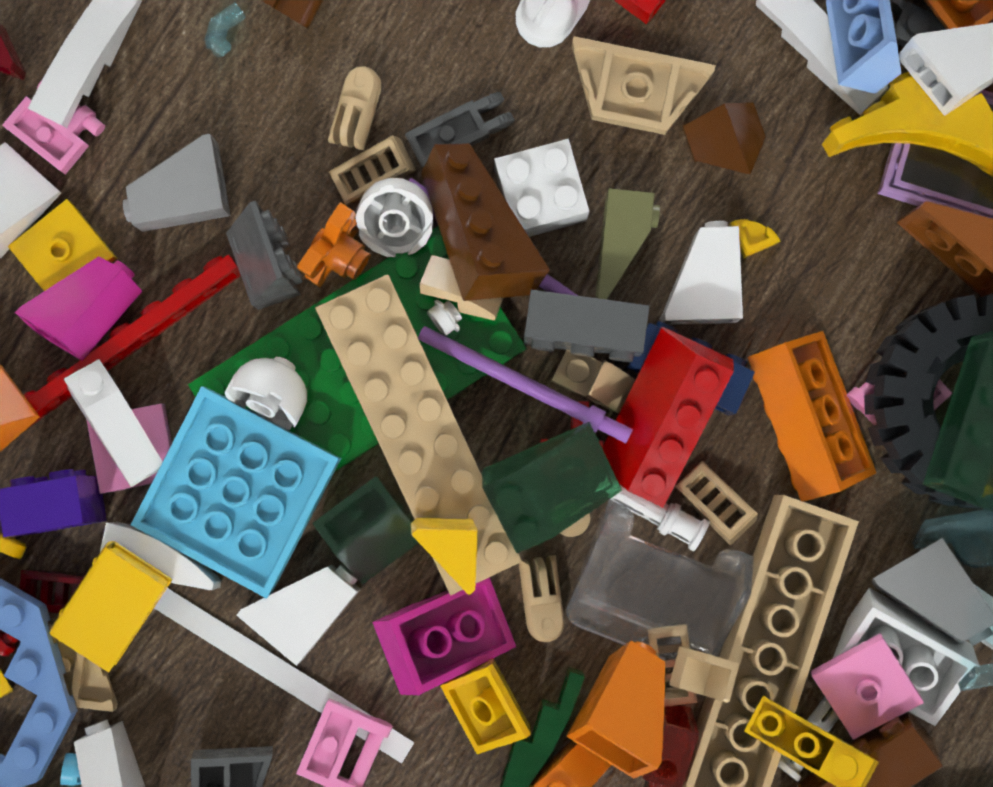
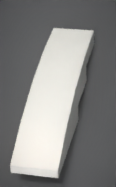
M92 0L65 39L42 79L28 109L67 128L82 96H90L104 65L111 66L142 0Z
M756 0V6L782 28L781 37L808 60L807 68L860 116L864 110L873 105L888 91L889 87L887 85L876 94L838 85L828 15L813 0Z

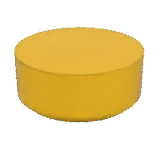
M0 532V552L21 559L27 549L26 544L13 537H3V533Z

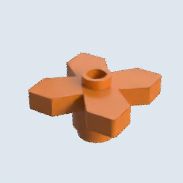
M341 202L328 219L325 229H320L316 234L311 247L297 266L299 271L305 274L304 277L319 288L323 285L331 271H334L343 278L349 276L355 280L362 273L371 256L370 253L364 250L365 246L354 239L359 231L354 210Z

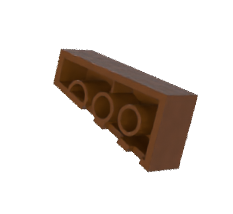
M470 143L434 144L421 174L463 301L530 295L531 289L537 290L550 269Z
M910 712L895 717L850 743L853 747L879 761L866 787H912L943 767L933 739L914 714ZM812 772L801 782H794L787 787L836 786Z

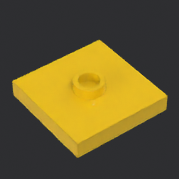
M68 199L63 201L8 246L43 291H46L98 256L111 263L118 259Z

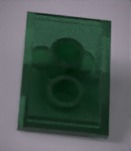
M590 422L482 470V488L516 554L552 539L622 491V487Z

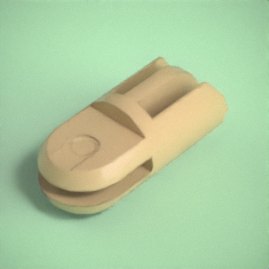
M366 66L356 67L349 71L345 78L328 136L329 143H341L342 146L351 148L355 146L359 150L365 149L381 94V80L371 68Z
M556 555L546 558V566L543 558H533L531 561V571L528 560L521 559L519 571L527 629L534 639L541 642H551L556 640L564 629V614Z

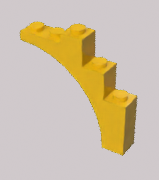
M905 72L889 83V90L880 99L881 101L864 110V116L852 120L849 116L833 124L829 128L831 133L822 143L829 157L855 147L874 144H917L948 152L971 162L993 177V111L983 94L980 93L970 98L944 116L909 72Z

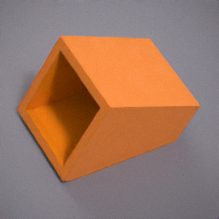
M630 640L608 657L566 737L634 779L657 770L662 762L665 661L656 656L657 653L651 646L643 642H633Z

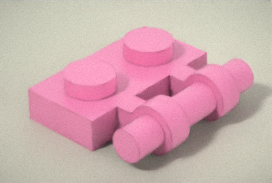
M26 96L2 126L66 175L89 147L88 144L78 137L80 133L87 129L97 137L104 131L105 124L96 118V113L88 106H80L78 104L66 128L29 110L28 107L32 100Z

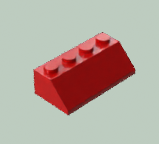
M661 327L615 420L633 429L627 443L608 435L596 463L628 492L663 508L734 372L733 359L665 327Z

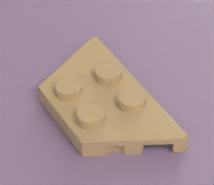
M575 36L572 42V50L591 119L663 135L668 132L711 78L716 65Z

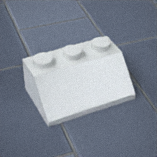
M868 588L848 617L833 658L881 633L924 701L923 704L908 712L936 726L980 666L974 648L967 641L958 644L900 604Z

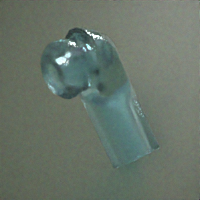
M235 2L211 18L208 23L204 42L207 49H211L216 57H222L231 50V44L226 39L228 30L246 18Z

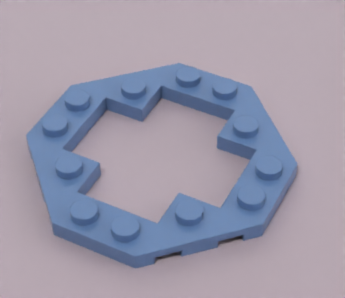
M1 578L0 630L21 641L4 676L37 695L7 755L4 756L0 753V787H23L34 784L43 778L78 710L73 695L69 696L63 677L66 670L58 643H53L52 636L49 633L50 629L47 622L50 621V616L46 604Z

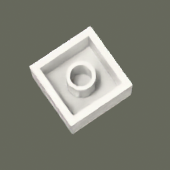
M569 138L494 159V171L500 192L529 237L587 221L589 208Z

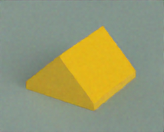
M416 518L411 523V535L468 595H471L476 587L478 530L474 520Z
M494 658L440 686L476 754L525 739L531 735L530 724Z

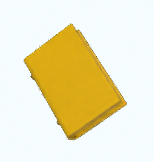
M109 541L105 544L98 557L93 559L92 566L66 606L59 611V616L49 633L109 673L113 666L119 662L173 579L119 543Z

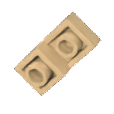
M431 255L420 282V294L458 302V312L494 321L503 298L463 301L450 260Z

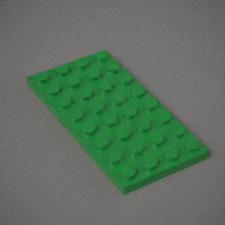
M439 226L432 230L427 243L416 253L408 255V252L396 253V257L385 259L358 276L355 280L347 283L189 383L188 386L194 396H197L201 386L226 397L225 391L234 374L242 365L254 359L282 357L294 364L296 367L295 371L301 376L307 390V402L297 425L295 427L293 425L289 431L340 457L341 460L335 472L379 445L315 307L388 274L417 337H419L424 326L442 334L431 321L427 311L435 306L434 301L440 300L443 304L450 300L420 294V282L431 255L450 260ZM450 301L458 310V302ZM499 308L495 321L460 313L462 319L457 322L460 330L458 332L453 330L446 335V337L502 365L527 350L501 308ZM419 340L447 401L488 375Z

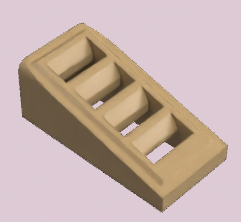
M392 135L330 170L329 173L345 205H349L362 199L365 191L374 183L387 178L403 179L414 173L416 168L402 140ZM391 151L399 164L396 168L393 167L387 155ZM377 158L385 171V174L380 176L373 161ZM362 165H365L372 179L369 183L366 182L359 168ZM350 171L359 187L355 191H353L345 175Z
M703 461L675 486V489L704 519L710 521L711 527L729 545H732L757 520L758 513ZM706 477L709 482L694 495L690 490ZM717 488L720 493L706 506L702 501ZM728 500L731 505L717 517L713 512ZM738 511L742 517L728 528L725 523Z
M687 624L647 629L649 645L656 651L657 657H659V654L678 652L679 646L690 649ZM680 636L681 643L657 645V639ZM676 658L664 659L665 668L674 667ZM665 673V682L670 681L672 673ZM673 686L665 687L664 707L697 703L696 693Z

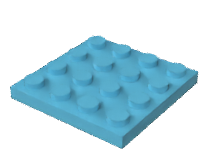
M201 386L131 526L267 599L273 593L341 458L261 415L229 401L223 395Z

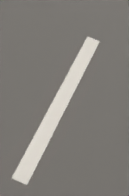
M167 588L154 609L320 713L323 712L330 698L371 716ZM358 728L356 733L357 736L365 741L369 734L368 731L362 728ZM392 729L389 737L383 739L379 750L402 763L414 742Z

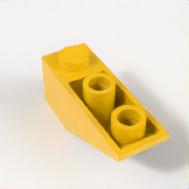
M762 696L744 732L836 787H866L879 761L765 696Z

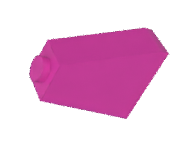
M98 256L19 307L15 313L38 335L83 361L140 295L142 290L132 280L135 274L125 264L118 260L113 264Z

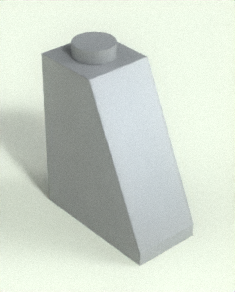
M211 134L202 135L126 186L128 199L123 200L126 220L142 232L231 216L219 144Z
M943 538L874 577L871 581L877 590L958 644L969 640L972 646L993 635L990 629L993 625L992 610Z

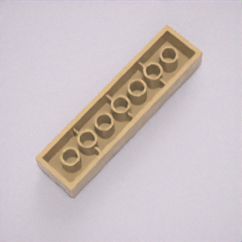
M387 274L315 307L414 519L445 518L474 520L478 530L476 583L522 562L389 275ZM433 558L450 596L463 590Z
M785 495L773 496L719 656L720 658L739 663L731 699L726 703L707 696L705 697L696 724L699 733L691 760L688 756L689 751L686 753V762L684 759V764L680 771L681 780L679 781L678 777L675 787H681L687 766L688 769L682 787H771L781 753L744 732L762 696L767 697L793 713L796 712L859 521Z

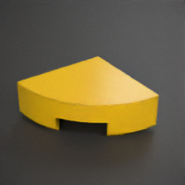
M740 219L728 224L729 227L739 226L740 251L743 258L780 242L779 237L771 228L758 222Z

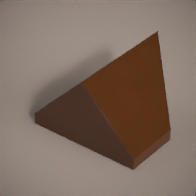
M754 102L724 103L682 127L694 162L699 161L751 175L766 138Z

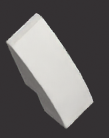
M121 522L106 523L100 552L107 542L115 541L172 578L171 583L207 590L220 588L222 580L209 567L129 524Z

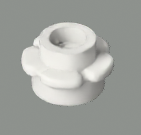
M440 300L434 301L435 306L427 311L433 324L444 336L453 330L458 332L460 328L457 322L462 317L450 301L444 304Z

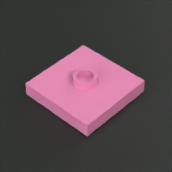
M161 403L131 409L163 461L172 445L165 404ZM87 420L100 494L152 484L157 472L130 487Z
M881 633L811 670L814 681L853 740L924 703L921 695Z

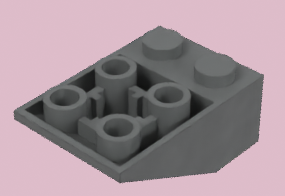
M256 201L250 202L226 232L251 305L260 310L301 295L297 284L303 283V279L296 262L292 261L289 254L286 255L285 249L290 248V243L284 227L279 225L276 218H273L270 210L264 211Z

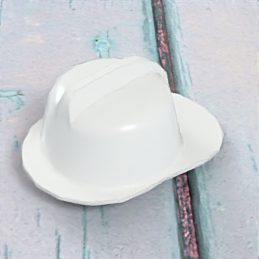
M521 0L516 11V26L520 35L529 44L539 48L553 47L562 43L568 37L586 11L590 0Z

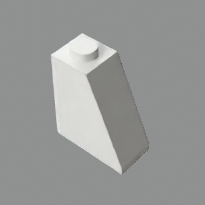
M993 23L919 33L913 36L899 52L900 62L944 116L993 83Z
M711 221L705 223V227H701L696 232L662 313L661 322L668 325L737 323L743 318L739 226L728 227V222Z
M330 565L269 595L267 599L263 598L241 609L236 616L297 666L361 588L355 584L358 578L346 567L340 565L338 568H335L333 565Z
M106 719L84 728L86 735L74 742L82 787H145L123 721L109 725Z

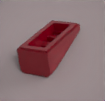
M24 569L21 570L20 590L36 598L37 580H42L40 601L46 604L48 612L59 613L67 604L69 583L72 584V597L87 573ZM53 582H56L55 600L52 602Z

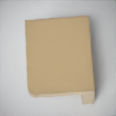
M679 646L669 685L728 703L731 699L739 663Z

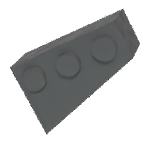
M531 289L524 345L542 351H554L555 349L570 350V354L593 357L594 353L610 354L609 359L633 362V356L640 357L644 351L649 305Z
M273 746L194 750L191 758V787H262L273 756Z

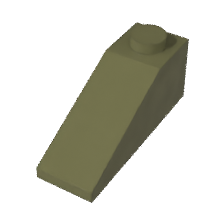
M608 189L605 197L595 298L605 300L609 298L649 235L651 227L657 228L660 205H653L655 193Z

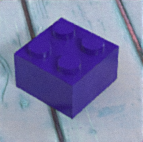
M73 469L49 473L50 480H48V477L35 478L34 476L9 480L10 487L0 489V520L3 537L32 535L107 521L103 494H100L97 476H87L86 470L74 471Z

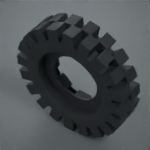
M975 295L954 298L920 310L921 313L909 316L895 327L898 331L897 334L887 336L876 351V353L882 356L881 361L870 364L866 383L875 385L874 394L864 395L865 415H875L877 425L868 428L873 445H884L887 453L880 459L892 474L902 473L905 476L902 481L903 485L916 494H929L930 501L942 505L959 506V508H993V440L981 445H969L955 440L939 424L933 403L934 391L940 377L953 365L963 361H979L993 367V296L986 295L976 299Z

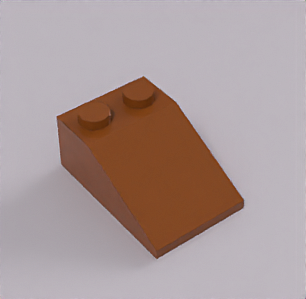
M925 201L900 218L897 223L976 293L981 297L993 293V219Z

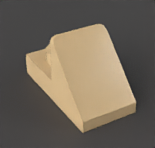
M566 350L551 382L619 414L635 379L606 360L602 363L592 357L570 354V350Z

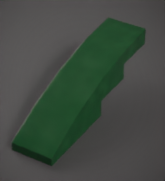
M568 667L557 703L542 699L531 736L512 744L500 787L530 786L554 750L572 714L585 679L583 671Z

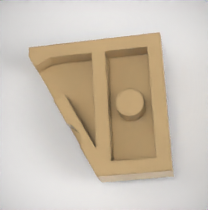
M54 623L49 624V629H51ZM52 636L53 643H58L66 670L63 677L69 696L73 695L76 707L109 712L115 711L118 703L108 672Z

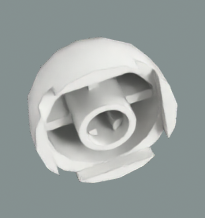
M387 178L374 183L365 191L357 208L356 222L359 236L362 242L372 251L386 257H396V253L408 252V255L416 253L427 243L432 233L433 209L427 194L417 184L401 178Z
M275 357L274 359L259 358L248 361L234 374L225 391L229 401L245 408L247 406L257 414L287 430H290L293 425L294 427L297 425L307 402V390L301 376L295 371L296 367L294 364L282 357Z

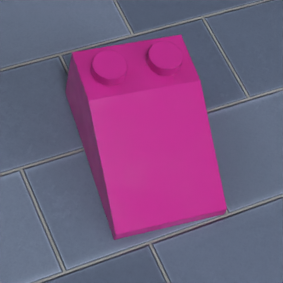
M490 577L476 583L475 591L471 595L461 590L450 596L447 590L372 622L400 695L418 696L516 647Z

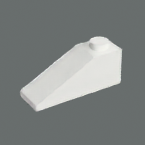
M98 359L64 378L73 399L130 487L158 472L163 462L101 361Z

